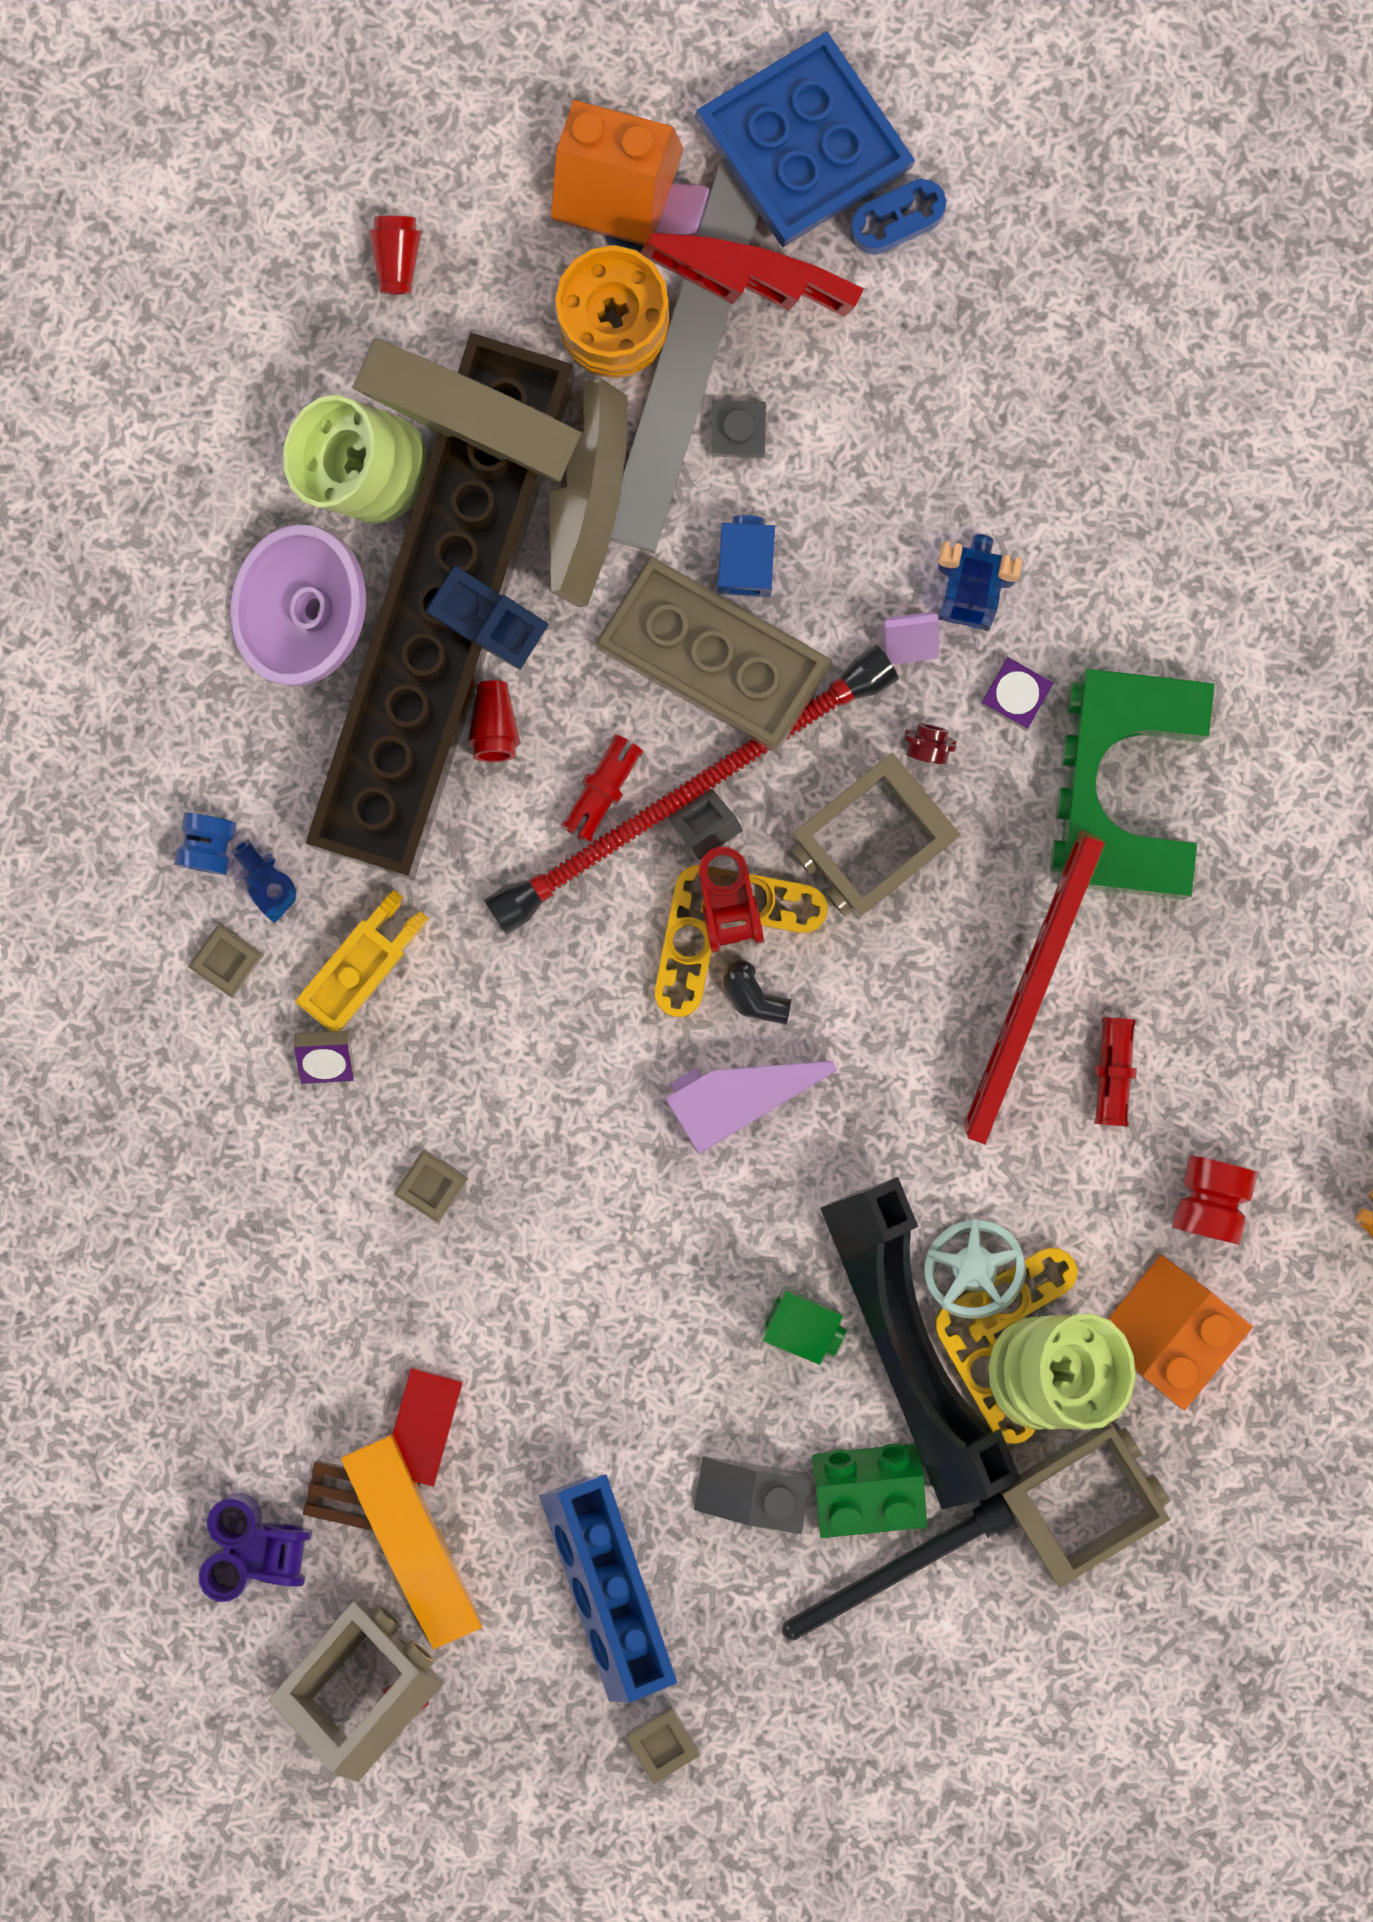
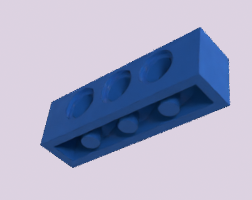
M607 1474L586 1477L540 1494L539 1497L609 1702L631 1703L677 1684L678 1682Z

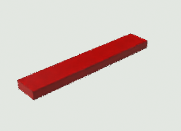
M1083 830L1081 833L1078 832L963 1125L968 1139L986 1145L1105 842L1097 835Z

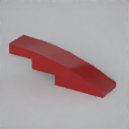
M652 233L640 252L647 259L732 305L742 295L744 289L747 288L787 311L803 295L830 311L845 317L856 307L864 290L863 287L816 265L762 247L711 237Z

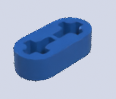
M918 179L864 204L857 209L852 219L850 233L853 243L861 251L876 255L932 230L939 225L944 217L947 202L944 191L932 180ZM920 193L924 200L933 198L935 201L931 206V216L924 217L920 211L913 212L905 217L902 212L913 206L914 195ZM873 216L877 223L893 217L895 222L888 224L884 228L883 239L877 240L873 234L865 236L862 234L866 227L867 217Z

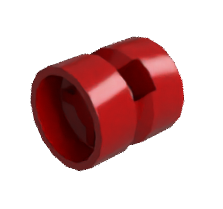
M1189 1155L1183 1185L1192 1192L1190 1197L1180 1199V1203L1177 1204L1172 1228L1241 1245L1246 1222L1244 1221L1245 1215L1238 1207L1239 1204L1252 1200L1258 1172L1204 1157Z

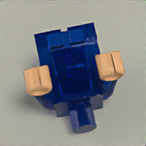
M984 534L973 536L971 548L962 547L959 543H956L955 547H951V541L943 542L938 557V570L941 574L947 576L948 580L944 589L938 620L990 631L998 609L1001 589L1010 588L1019 580L1023 560L1016 556L1015 561L1010 560L1011 555L1006 554L1002 557V555L991 553L994 540L992 537Z

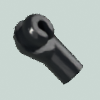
M746 960L732 962L723 977V985L736 1010L745 1017L787 1025L792 999L764 994L755 979L756 968L754 965Z

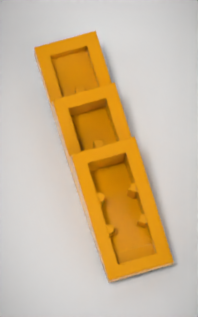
M393 1434L343 1455L340 1459L363 1510L433 1650L483 1628L442 1532L435 1525L417 1481L413 1482Z

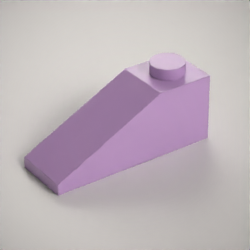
M833 1061L712 1070L702 1076L696 1067L670 1083L675 1093L665 1099L700 1154L836 1072L837 1068Z

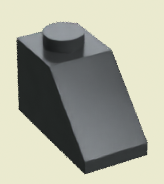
M703 1456L694 1510L748 1526L802 1534L810 1477L805 1472Z

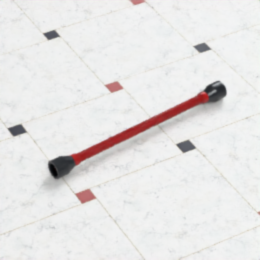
M876 644L854 658L842 676L829 684L830 687L827 689V692L823 691L821 693L822 696L817 695L816 700L814 698L810 700V703L806 706L786 740L790 738V735L794 736L796 734L795 731L800 732L801 727L805 729L807 723L811 725L813 720L817 721L819 719L818 716L822 718L824 712L828 714L830 709L834 710L836 708L835 705H842L844 707L854 699L876 695L898 681V674L883 650ZM749 739L747 741L748 744L743 743L742 748H736V752L732 750L730 752L731 755L726 754L725 759H719V763L714 762L713 766L709 765L708 770L703 769L702 774H696V778L692 776L690 778L691 781L686 780L685 785L680 784L679 789H673V793L669 791L668 796L663 795L662 800H656V804L654 802L651 803V807L646 806L645 811H639V815L634 814L633 819L630 817L628 822L623 821L622 826H616V830L613 828L610 830L611 833L606 832L605 837L600 836L599 841H593V845L591 843L588 844V848L583 847L582 852H576V856L571 855V859H565V863L560 862L559 867H553V871L550 869L548 874L544 873L541 876L539 873L527 881L506 885L484 899V902L505 934H510L527 923L541 904L554 896L552 892L556 891V887L561 888L562 883L566 885L567 880L572 881L573 876H579V872L581 874L584 873V869L589 870L590 865H596V861L601 862L602 857L604 859L607 858V854L612 855L613 850H619V846L624 847V843H630V839L635 840V835L641 836L642 831L645 833L647 828H653V824L658 825V820L664 821V817L668 818L670 813H676L675 809L681 810L682 805L684 807L687 806V802H693V798L698 799L699 794L704 795V791H710V787H716V783L721 784L722 779L725 781L727 776H733V772H739V768L744 769V765L748 766L750 761H756L755 757L760 758L762 756L761 753L767 754L768 748Z

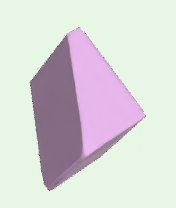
M672 184L655 233L697 236L709 199L710 188L700 185Z
M927 612L886 618L883 622L881 630L884 651L892 665L936 659L938 657L939 621L937 613Z

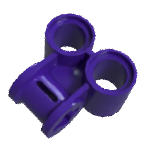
M232 1493L224 1497L210 1510L207 1518V1530L211 1538L218 1545L224 1547L215 1551L201 1566L199 1585L203 1593L212 1600L229 1602L237 1598L249 1586L252 1579L281 1586H303L305 1575L301 1573L304 1546L305 1541L311 1539L312 1530L290 1524L261 1523L262 1511L258 1502L251 1496L243 1493ZM234 1506L245 1512L248 1518V1526L245 1532L234 1533L224 1526L222 1514L226 1507ZM285 1545H286L285 1558H284V1564H283V1563H282V1561H283V1554H284V1548H285ZM229 1561L237 1567L240 1574L238 1585L227 1587L217 1581L214 1575L216 1562Z

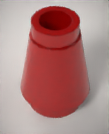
M374 217V229L369 230L378 283H380V294H411V283H413L422 231L417 230V218Z
M500 680L479 682L477 684V694L475 696L468 738V746L473 749V758L482 762H505L512 760L516 757V747L521 744L508 683Z

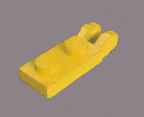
M393 890L382 901L367 921L361 920L295 1001L329 1031H343L405 956L403 951L429 921V918L421 911L416 915H412L393 942H390L377 930L401 906L404 897L396 890Z

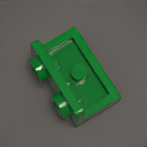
M887 1444L882 1447L856 1450L836 1449L827 1453L812 1455L820 1539L927 1528L924 1473L916 1444Z

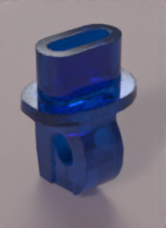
M247 839L237 845L232 850V853L244 868L240 877L250 897L262 913L275 923L295 902L296 889L288 874L273 866L276 862L274 855L268 853L261 856L251 841ZM273 883L281 886V891L276 896L267 894L268 886Z

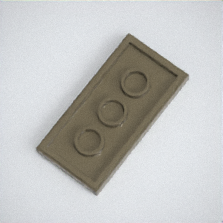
M652 556L646 561L595 643L597 650L775 753L779 752L832 666V659Z

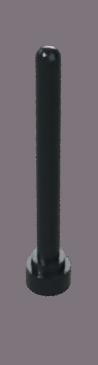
M998 1492L988 1499L980 1500V1505L972 1509L974 1515L788 1619L782 1626L783 1636L790 1641H795L979 1536L985 1534L989 1538L997 1533L999 1537H1002L1018 1528L1002 1496Z

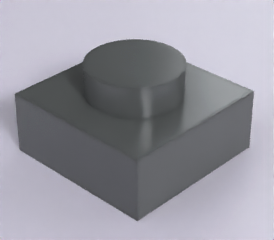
M713 401L712 457L765 458L766 402Z
M710 789V791L668 817L675 831L698 860H701L710 850L720 847L743 831L736 816L713 789Z

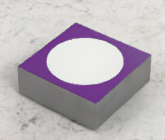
M1007 657L980 705L1027 731L1054 683Z

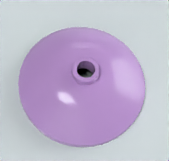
M292 525L278 529L263 538L251 550L244 560L234 583L231 596L230 619L237 648L245 662L254 672L268 681L277 684L303 686L324 679L346 660L358 640L366 610L365 582L358 560L348 545L338 536L325 529L310 525ZM319 606H320V611H319V614H318V616H317V610H318V608H319Z

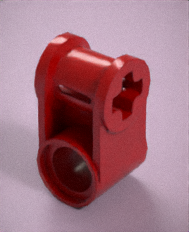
M717 847L710 850L700 863L699 880L704 901L702 909L711 953L719 952L723 945L753 940L756 944L764 943L756 897L752 893L748 867L744 857L737 850L730 847ZM719 856L731 858L738 867L736 881L727 887H719L713 884L707 874L709 863ZM739 920L746 921L745 925L725 929L720 927L724 923Z

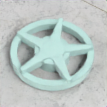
M977 1219L957 1223L943 1231L930 1246L924 1264L926 1284L934 1300L947 1312L969 1319L989 1317L1008 1307L1021 1291L1026 1274L1024 1255L1014 1236L998 1224ZM980 1231L992 1233L1000 1237L1012 1250L991 1254L988 1250L981 1247ZM970 1232L968 1247L961 1250L957 1255L940 1252L950 1240L958 1235ZM1016 1259L1014 1280L1007 1292L1000 1297L993 1285L997 1277V1267ZM936 1261L952 1267L956 1278L945 1297L939 1292L935 1284L934 1266ZM964 1290L970 1292L985 1291L994 1301L982 1307H963L953 1303Z

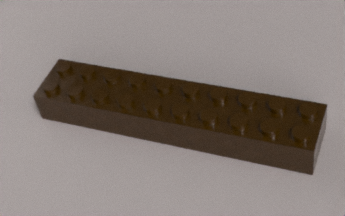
M470 332L457 372L562 422L575 382L574 368L571 363ZM438 432L305 842L312 849L403 878L415 880L488 653L426 614L424 610L454 565L498 594L506 595L544 477L508 459L500 460L455 436L446 437Z

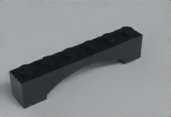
M899 1177L859 1190L821 1207L820 1209L941 1509L944 1510L988 1499L1019 1481L1021 1478L1001 1429L992 1431L970 1408L947 1375L929 1339L917 1303L910 1263L911 1230L917 1228L918 1224Z

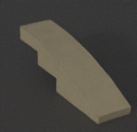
M377 338L373 339L351 388L446 437L455 436L500 460L508 459L552 482L561 481L582 433L488 386Z
M602 378L583 382L584 432L581 433L566 467L567 487L549 491L551 593L577 607L588 606L607 553L620 500L627 448L628 396Z

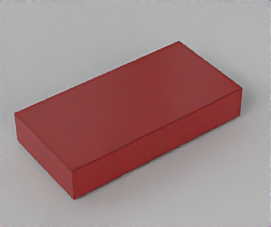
M415 1367L410 1369L393 1436L413 1481L434 1487L464 1381Z

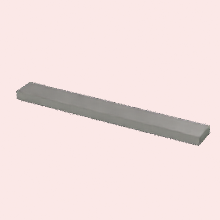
M721 158L697 236L750 245L760 214ZM686 279L683 280L665 344L658 360L624 470L620 500L610 541L655 554L732 306L731 303Z

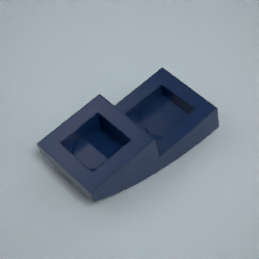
M455 565L451 567L424 610L426 614L518 670L522 669L549 626V623L504 594H498Z

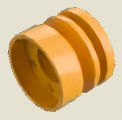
M616 245L593 248L572 261L560 278L555 302L562 343L573 361L593 375L610 379L634 376L652 365L662 351L670 325L666 283L655 264L636 250ZM615 310L616 315L622 317V326L613 329L612 324L606 321V312Z

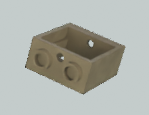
M891 752L793 832L791 838L797 846L790 851L809 875L818 870L831 887L824 893L844 917L852 911L859 920L953 843L961 834L896 755ZM882 781L931 842L867 895L862 897L814 839L813 835L878 782Z
M1109 1423L1102 1428L1093 1429L1019 1475L1021 1478L1019 1481L1000 1491L1003 1499L1059 1588L1171 1520L1163 1508L1164 1505L1171 1501L1156 1476L1151 1474L1145 1478L1139 1469L1135 1459L1140 1457L1142 1453L1125 1427L1116 1431L1114 1426ZM1105 1444L1145 1509L1066 1557L1027 1492Z
M353 1601L268 1699V1702L332 1774L356 1782L363 1778L444 1683L431 1668L435 1660L430 1653L413 1640L407 1643L397 1632L402 1626L399 1620L381 1605H377L372 1609ZM368 1636L402 1675L347 1737L313 1698Z

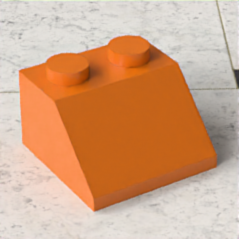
M573 99L556 149L551 210L552 220L644 246L650 235L656 232L684 151L674 127Z
M1161 1254L1108 1317V1320L1125 1335L1134 1355L1135 1372L1175 1406L1184 1411L1253 1328L1250 1323L1220 1298Z

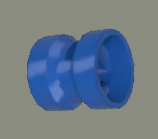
M184 812L181 829L185 833L184 844L176 851L174 865L212 874L227 875L230 859L226 855L227 843L234 839L237 823L213 816ZM201 839L210 840L211 843L201 842Z

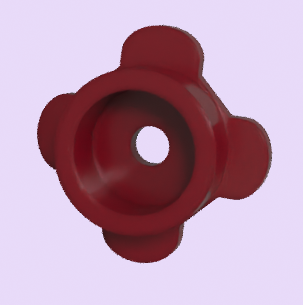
M918 723L916 731L905 730L904 740L908 742L905 754L924 762L947 764L949 752L956 751L957 741L948 738L949 730L945 728Z

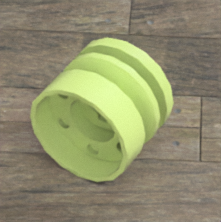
M340 395L320 397L303 408L291 424L283 447V469L291 490L303 502L371 524L392 522L409 511L417 499L428 465L427 449L422 435L408 419Z
M1093 1313L1021 1318L1006 1327L994 1343L988 1365L990 1389L998 1407L1013 1423L1029 1429L1102 1428L1121 1415L1131 1400L1136 1379L1134 1355L1125 1335L1110 1320Z

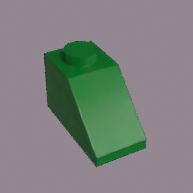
M783 1285L760 1335L762 1341L820 1365L825 1354L832 1358L835 1357L845 1337L847 1328L839 1325L843 1318L840 1312Z

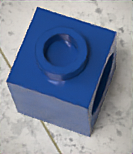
M751 515L734 516L732 523H722L718 595L771 597L775 525H764V518Z

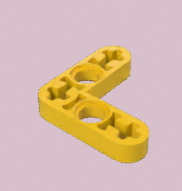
M700 865L686 868L676 881L656 980L655 999L658 1007L665 1014L674 1018L691 1015L699 1007L703 997L711 956L705 922L694 917L677 918L679 907L690 911L692 895L688 891H684L683 887L685 882L692 883L695 881L697 874H699ZM712 866L707 867L710 881L719 887L732 885L738 877V871ZM749 874L750 883L761 887L767 896V904L759 913L762 927L797 934H809L816 931L824 923L828 914V904L824 895L818 889L805 884ZM774 888L786 890L782 901L798 903L801 895L811 896V905L819 908L818 917L811 916L808 918L806 925L796 923L797 916L795 913L780 910L781 921L770 920L768 917L775 905ZM702 900V904H701L700 913H703V909H702V906L704 905V901H703V900ZM745 920L736 921V922L746 923ZM685 926H693L699 929L705 939L702 951L692 957L680 955L673 945L675 933ZM669 959L682 965H701L699 976L688 972L686 989L694 992L693 1001H684L681 1009L672 1008L671 998L663 996L664 987H672L676 983L678 970L666 969Z
M1047 1247L1036 1251L1024 1259L1027 1275L1030 1279L1044 1271L1042 1261L1045 1258L1049 1257L1055 1263L1063 1261L1066 1265V1269L1060 1273L1063 1282L1055 1286L1051 1281L1047 1280L1036 1285L1034 1288L1041 1296L1034 1301L1031 1300L1028 1286L1023 1283L1020 1291V1303L1013 1312L1007 1314L997 1313L989 1317L973 1319L974 1321L967 1326L973 1340L977 1343L982 1336H985L989 1345L973 1349L962 1361L956 1352L967 1347L958 1334L953 1333L948 1336L945 1328L951 1323L948 1316L950 1313L941 1307L935 1317L934 1327L937 1336L992 1431L1001 1429L998 1422L1004 1418V1412L998 1407L996 1400L989 1407L985 1405L983 1398L994 1395L990 1386L983 1387L975 1384L971 1377V1367L978 1358L991 1356L994 1343L997 1341L993 1334L1062 1296L1074 1286L1078 1270L1075 1260L1069 1253L1059 1248ZM1016 1263L997 1274L993 1283L994 1287L1004 1282H1013L1016 1273ZM966 1291L953 1303L963 1307H982L991 1304V1297L985 1291ZM1024 1426L1021 1431L1016 1433L1010 1427L1001 1429L1006 1443L1013 1444L1026 1441L1036 1430Z

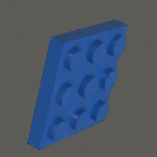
M828 31L696 110L694 117L782 248L907 172L915 163L914 157Z

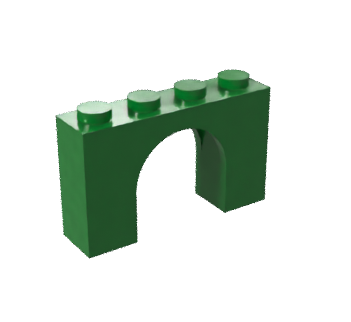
M1086 669L1081 674L1080 682H1071L1067 712L1076 714L1074 735H1065L1061 761L1062 766L1070 767L1068 788H1059L1056 803V819L1064 820L1062 841H1053L1050 856V872L1059 873L1058 883L1078 832L1081 833L1083 830L1099 836L1105 842L1087 889L1181 900L1192 896L1197 843L1137 836L1119 828L1108 818L1100 805L1096 791V776L1099 764L1106 751L1123 739L1135 736H1150L1202 742L1208 738L1215 683L1096 669Z

